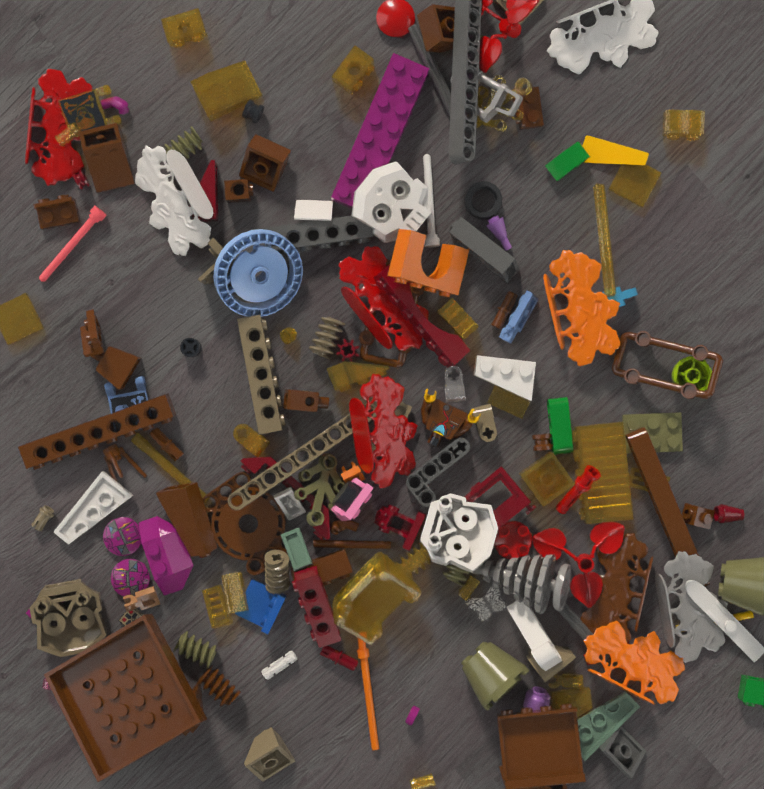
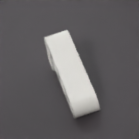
M524 598L521 603L516 600L507 606L509 613L530 646L531 653L538 665L547 671L560 663L562 658L532 608L530 609L525 606Z

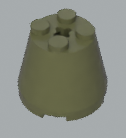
M764 557L727 560L726 564L722 563L720 576L724 577V581L719 583L718 596H722V600L764 616Z
M482 642L475 649L477 653L474 656H467L461 664L463 665L462 670L479 702L488 711L494 706L491 702L496 703L521 681L520 675H527L530 670L492 642Z

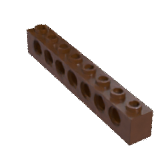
M169 393L23 444L18 449L26 469L33 467V470L44 467V463L51 460L53 464L63 460L62 456L69 454L70 457L81 454V449L88 448L89 451L100 447L98 443L106 441V444L117 441L118 436L124 435L126 438L135 435V430L141 428L143 431L154 428L153 424L161 422V425L173 421L172 417L176 416V412ZM150 408L156 409L158 413L157 418L150 417ZM132 415L138 416V425L131 422ZM114 421L120 423V431L113 429L112 424ZM95 428L102 430L101 438L95 435ZM77 434H80V435L83 436V438H84V443H83V444H80V443L77 442V440H76ZM59 441H63L65 443V450H61L58 447ZM41 447L47 450L46 457L40 454Z

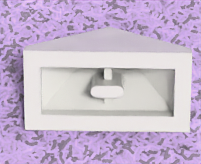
M291 487L274 495V499L288 520L306 513L300 500L295 499L294 491Z

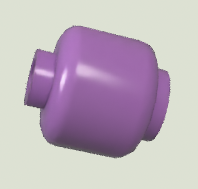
M539 686L532 687V689L526 692L523 707H532V710H540V706L549 705L551 697L546 689Z

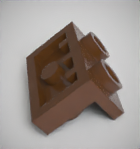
M517 87L515 92L521 95L523 100L517 113H515L516 124H519L520 130L543 127L539 87L524 89ZM512 95V99H513V103H514L516 98Z
M69 195L57 196L56 200L51 201L49 198L38 200L37 204H33L34 209L37 210L40 229L42 230L80 222L76 199L69 197Z
M94 309L86 311L87 319L84 320L85 326L80 327L85 357L104 353L100 323Z

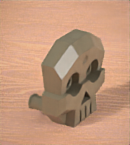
M81 579L46 585L30 607L32 623L37 625V649L58 657L79 654L101 641L107 635V630L100 613L103 607L100 592L89 588ZM72 600L69 607L62 602ZM86 615L87 620H81L80 616ZM51 621H57L58 625L52 626Z

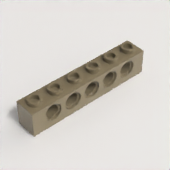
M261 315L237 319L258 433L260 435L281 431L283 426H286L284 414H280L279 409L282 406L281 396L276 393V388L279 385L277 376H273L272 369L275 368L274 358L269 356L268 349H271L270 338H266L265 330H268L266 318L262 319ZM253 331L260 333V339L256 342L250 339V334ZM256 350H262L264 353V357L260 361L254 359V352ZM260 369L267 371V378L264 380H260L257 376ZM264 388H268L271 391V396L268 399H264L261 396V391ZM267 407H271L275 411L272 418H267L264 414Z

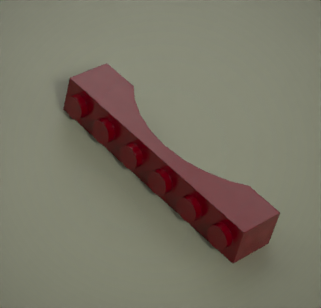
M390 264L374 277L377 286L386 292L389 296V301L400 309L402 317L413 325L416 334L422 336L426 341V346L436 353L439 362L443 366L449 368L457 364L471 350L458 335L447 333L430 323L416 306L409 282L406 284L395 282V278L388 276Z

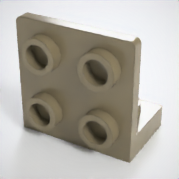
M212 238L208 242L211 246L209 251L218 258L224 247L216 239ZM215 264L198 278L204 285L214 282Z

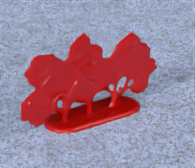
M47 69L46 74H43L38 79V84L44 91L43 98L35 100L36 89L35 87L32 88L25 154L26 165L29 163L30 151L34 149L37 152L39 160L34 162L32 173L35 177L43 178L47 186L55 185L58 181L66 182L72 177V174H76L84 168L80 154L71 146V142L73 140L80 141L79 135L71 136L69 124L60 101L76 98L93 90L90 83H87L83 77L74 79L69 84L62 71ZM89 95V99L83 102L81 105L88 102L91 98V95ZM50 98L52 102H46V99ZM66 102V103H65V109H68V106H76V105H69V104ZM35 105H39L46 110V114L40 122L33 121ZM82 112L80 113L83 119L77 123L79 129H87L95 125L93 118H85L86 113H84V116ZM33 127H43L46 130V138L40 144L32 141ZM46 142L49 143L47 147L43 146V144ZM43 148L48 150L51 154V157H45L43 155V150L40 149ZM41 158L44 159L46 163H42Z
M367 246L362 253V261L352 257H347L339 263L341 268L339 279L355 286V292L348 287H342L341 293L376 340L385 348L391 349L393 344L387 333L389 332L395 335V344L399 350L406 351L410 347L420 349V346L423 344L422 336L416 334L413 325L402 317L400 309L389 301V296L377 286L374 279L386 267L387 258L382 250L377 246ZM363 284L364 287L360 290L359 285ZM366 296L368 298L370 309L365 306L359 297ZM416 304L423 316L428 320L429 311ZM380 310L385 315V325L381 326L372 313ZM391 317L392 322L388 323V318ZM399 324L401 329L394 330L393 327L389 328V326ZM402 332V335L398 336L396 333Z
M372 374L370 382L363 384L360 389L361 397L367 401L366 408L358 398H352L349 403V412L358 463L365 473L372 472L371 480L375 484H379V488L382 489L392 484L396 472L400 475L409 476L415 468L414 454L405 444L414 438L418 425L413 422L409 423L404 415H395V410L403 399L404 387L399 383H395L389 376L382 378L379 374ZM376 401L377 407L372 412H369L371 410L370 406ZM367 417H370L375 424V429L372 433L369 432ZM371 439H372V442L374 443V445L376 446V449H375L373 452H372ZM377 456H381L382 459H381V460H377L376 457H377Z

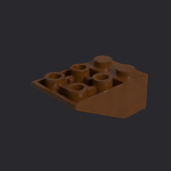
M118 123L78 132L97 193L135 184L122 130Z

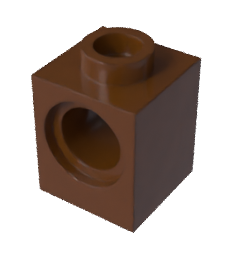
M248 179L224 180L225 200L227 203L251 201V196H254L253 184H250ZM237 187H244L245 190L242 195H235Z

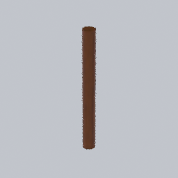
M313 540V547L391 549V541Z

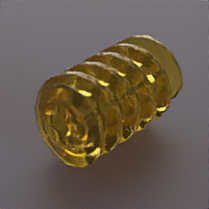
M421 542L419 543L420 550L413 547V555L409 552L406 553L408 559L401 556V564L395 561L403 574L411 580L414 578L412 572L419 575V568L426 569L425 563L432 565L428 551Z

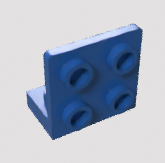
M252 579L235 614L263 627L261 631L268 634L287 595L283 593L271 594L266 590V585Z

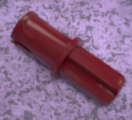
M328 645L322 648L320 655L334 661L335 665L338 663L352 671L356 669L358 660L342 653L343 650L338 651Z

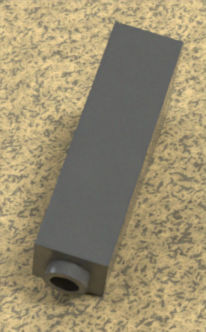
M462 217L451 225L449 231L451 237L462 247L468 249L475 258L506 284L520 270L513 256Z

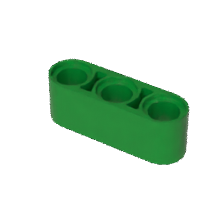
M568 398L547 399L549 430L551 433L550 440L553 447L552 454L573 453Z

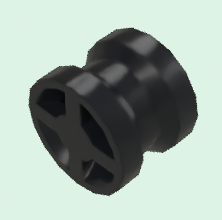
M250 99L243 110L242 117L252 119V122L257 124L264 112L265 106L257 105Z
M186 338L180 345L182 354L187 357L198 356L202 349L200 342L194 338Z

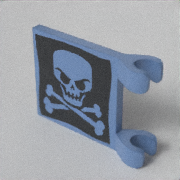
M144 376L135 378L138 391L116 395L113 384L108 382L104 385L111 413L148 400ZM132 415L131 422L135 425L139 424V418L136 415ZM114 421V430L120 431V423Z

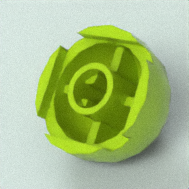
M688 356L680 359L674 365L672 382L680 385L692 383L699 390L705 391L709 384L712 369L706 361H698L693 356Z

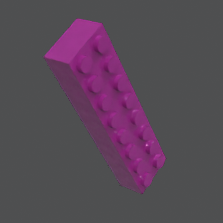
M393 53L333 191L332 201L352 209L354 192L373 169L390 164L428 77V67Z

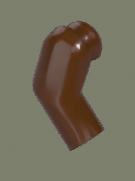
M338 519L331 524L330 532L334 535H338L345 529L356 532L359 523L352 520L341 521Z

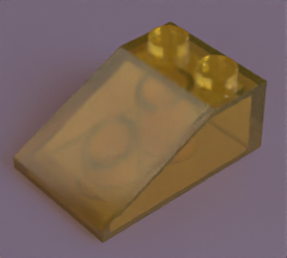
M245 60L206 73L190 81L210 121L247 104L250 99L255 100L263 96Z

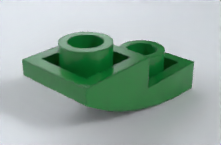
M578 141L545 166L554 179L559 181L589 159L590 155Z

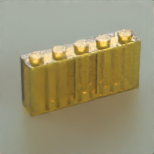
M623 422L574 426L572 441L576 445V450H573L574 461L578 464V469H575L576 478L584 473L587 465L594 466L601 474L599 480L592 483L591 489L584 492L578 499L582 502V508H579L580 519L586 524L633 519Z

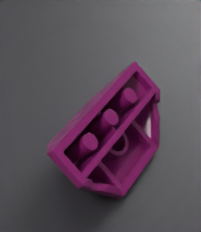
M159 516L139 522L141 543L154 580L163 595L182 590L194 564L172 523Z

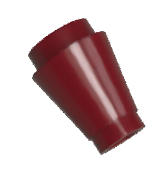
M723 504L714 507L713 518L719 523L742 521L744 519L743 509Z

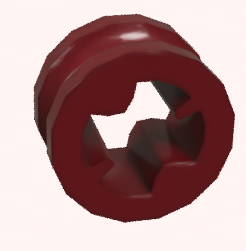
M82 170L78 174H72L81 190L84 189L85 185L90 186Z

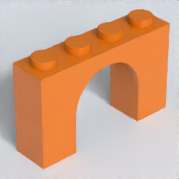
M399 229L388 276L395 278L397 283L406 284L409 282L410 287L418 289L425 287L424 291L430 293L438 291V295L450 298V294L459 295L469 250L456 245L442 244L437 267L427 277L421 266V256L426 235L413 230Z

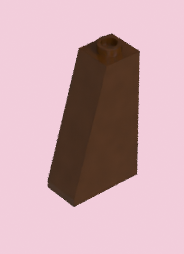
M192 482L168 486L156 492L160 503L190 556H199L200 558L210 556L211 552L217 549V544L198 483Z

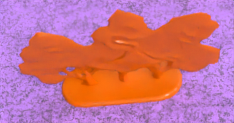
M563 250L560 258L553 260L549 265L551 273L558 277L556 287L552 288L547 274H544L543 277L559 346L563 350L565 347L564 336L569 337L572 345L568 350V357L572 361H576L578 366H584L592 363L596 350L603 354L613 355L615 350L619 348L620 340L617 332L608 326L606 322L608 319L616 316L620 303L613 299L609 300L607 295L602 292H592L591 287L600 276L602 266L599 262L590 259L582 252L573 254L571 250ZM561 273L565 274L563 278H560ZM569 278L570 283L568 286L561 288V286H564L562 282ZM568 289L570 293L567 294L564 291ZM562 293L568 298L569 304L566 309H557L554 297L556 294ZM560 315L567 316V319L571 322V326L565 331H562ZM573 333H578L579 336L574 337Z
M614 621L607 626L596 628L594 635H589L584 640L587 647L585 654L586 662L589 664L601 662L605 669L604 673L593 669H588L587 671L652 705L655 703L644 696L646 692L652 691L657 702L660 704L675 701L679 689L673 677L678 676L685 670L683 658L678 657L672 651L663 654L659 653L661 642L655 631L647 634L646 637L640 636L635 638L633 644L630 645L627 644L625 630L618 621ZM606 654H609L611 657L610 666H608L609 663L605 660ZM621 668L626 672V678L622 684L611 679L610 676L613 669ZM629 681H640L641 692L638 693L628 688ZM650 682H653L651 687H647Z

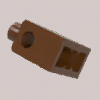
M109 346L104 353L91 356V358L99 362L95 370L119 390H124L142 359L139 356Z
M285 389L284 409L317 412L318 408L328 409L329 397H321L319 392ZM306 398L311 399L310 404H305Z

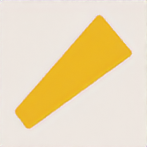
M588 135L585 137L582 145L590 155V158L584 163L645 165L649 153Z

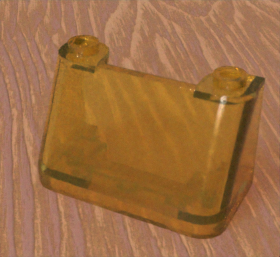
M377 552L336 594L332 604L334 624L371 645L383 633L382 622L404 600L410 604L416 602L420 598L421 589L387 555Z

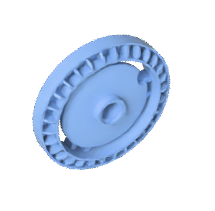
M250 230L234 237L221 250L214 267L213 278L215 288L225 305L232 311L247 317L261 315V317L268 316L283 309L296 295L303 276L302 260L294 245L283 235L271 230ZM271 244L280 247L287 254L290 266L289 275L285 259L277 250L271 248ZM253 245L252 252L249 253L245 250L239 254L245 248ZM237 254H239L232 264L230 275L227 276L228 269L232 260L236 257ZM262 271L259 276L255 277L257 272ZM234 292H236V294H237L239 297H241L242 299H244V300H246V301H249V302H260V303H246V302H242V301L236 299L235 297H233L231 294L234 293Z

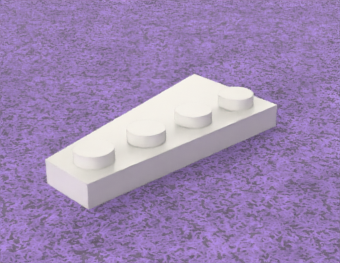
M102 471L55 529L54 533L67 544H70L130 499L133 494Z

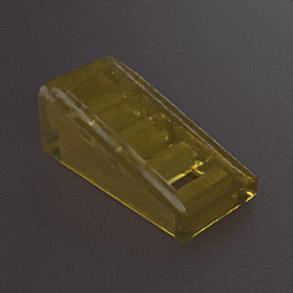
M218 585L202 590L211 627L216 629L232 624L231 613L222 586ZM218 592L219 596L209 598V595ZM215 601H221L220 604L212 606L211 604ZM220 608L223 609L222 612H218V613H215V614H214V611H213V610H217V609H220ZM225 616L223 620H216L218 617Z

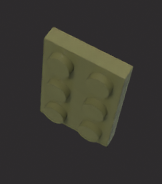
M681 412L622 415L624 454L632 453L625 435L642 427L648 432L656 452L683 451Z

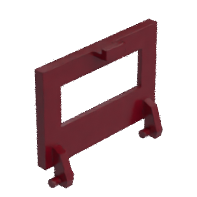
M502 466L483 482L476 483L470 488L471 491L464 496L466 502H474L501 480L512 493V496L493 511L498 529L525 507L528 509L525 511L527 515L537 508L535 505H530V499ZM462 517L463 522L469 521L468 517Z

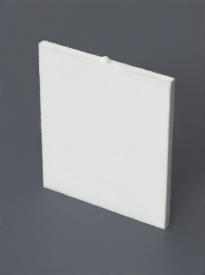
M296 200L294 220L331 221L333 201Z

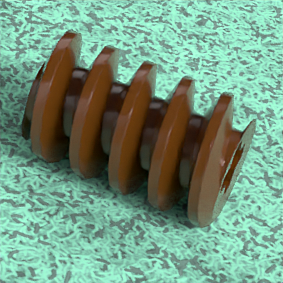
M212 665L199 678L197 684L199 685L204 682L203 690L210 688L208 695L216 694L214 701L221 699L222 701L219 706H228L241 691L233 692L235 685L228 687L230 680L222 681L224 674L217 676L219 669L211 670Z

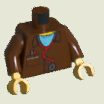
M426 389L420 410L422 423L426 425V429L432 431L428 443L438 447L442 437L449 440L452 438L457 439L468 432L473 424L477 423L480 419L481 413L477 417L472 415L475 409H471L469 414L436 399V391L434 395H429L428 389Z

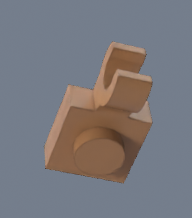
M154 586L135 592V596L127 595L123 597L126 611H132L138 607L141 610L160 605V600Z

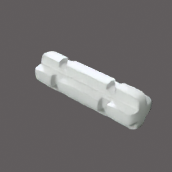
M289 651L285 654V657L282 656L270 664L269 668L268 666L261 671L264 678L269 680L274 676V673L278 674L288 667L289 663H294L297 660L296 654L293 651Z

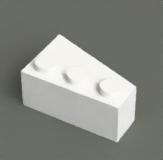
M477 355L475 357L474 376L528 401H532L536 362Z

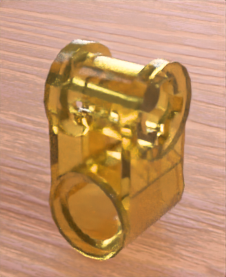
M246 424L237 425L233 431L235 440L256 457H260L271 443L263 435H259L258 432ZM246 429L247 436L239 437V431L237 430Z

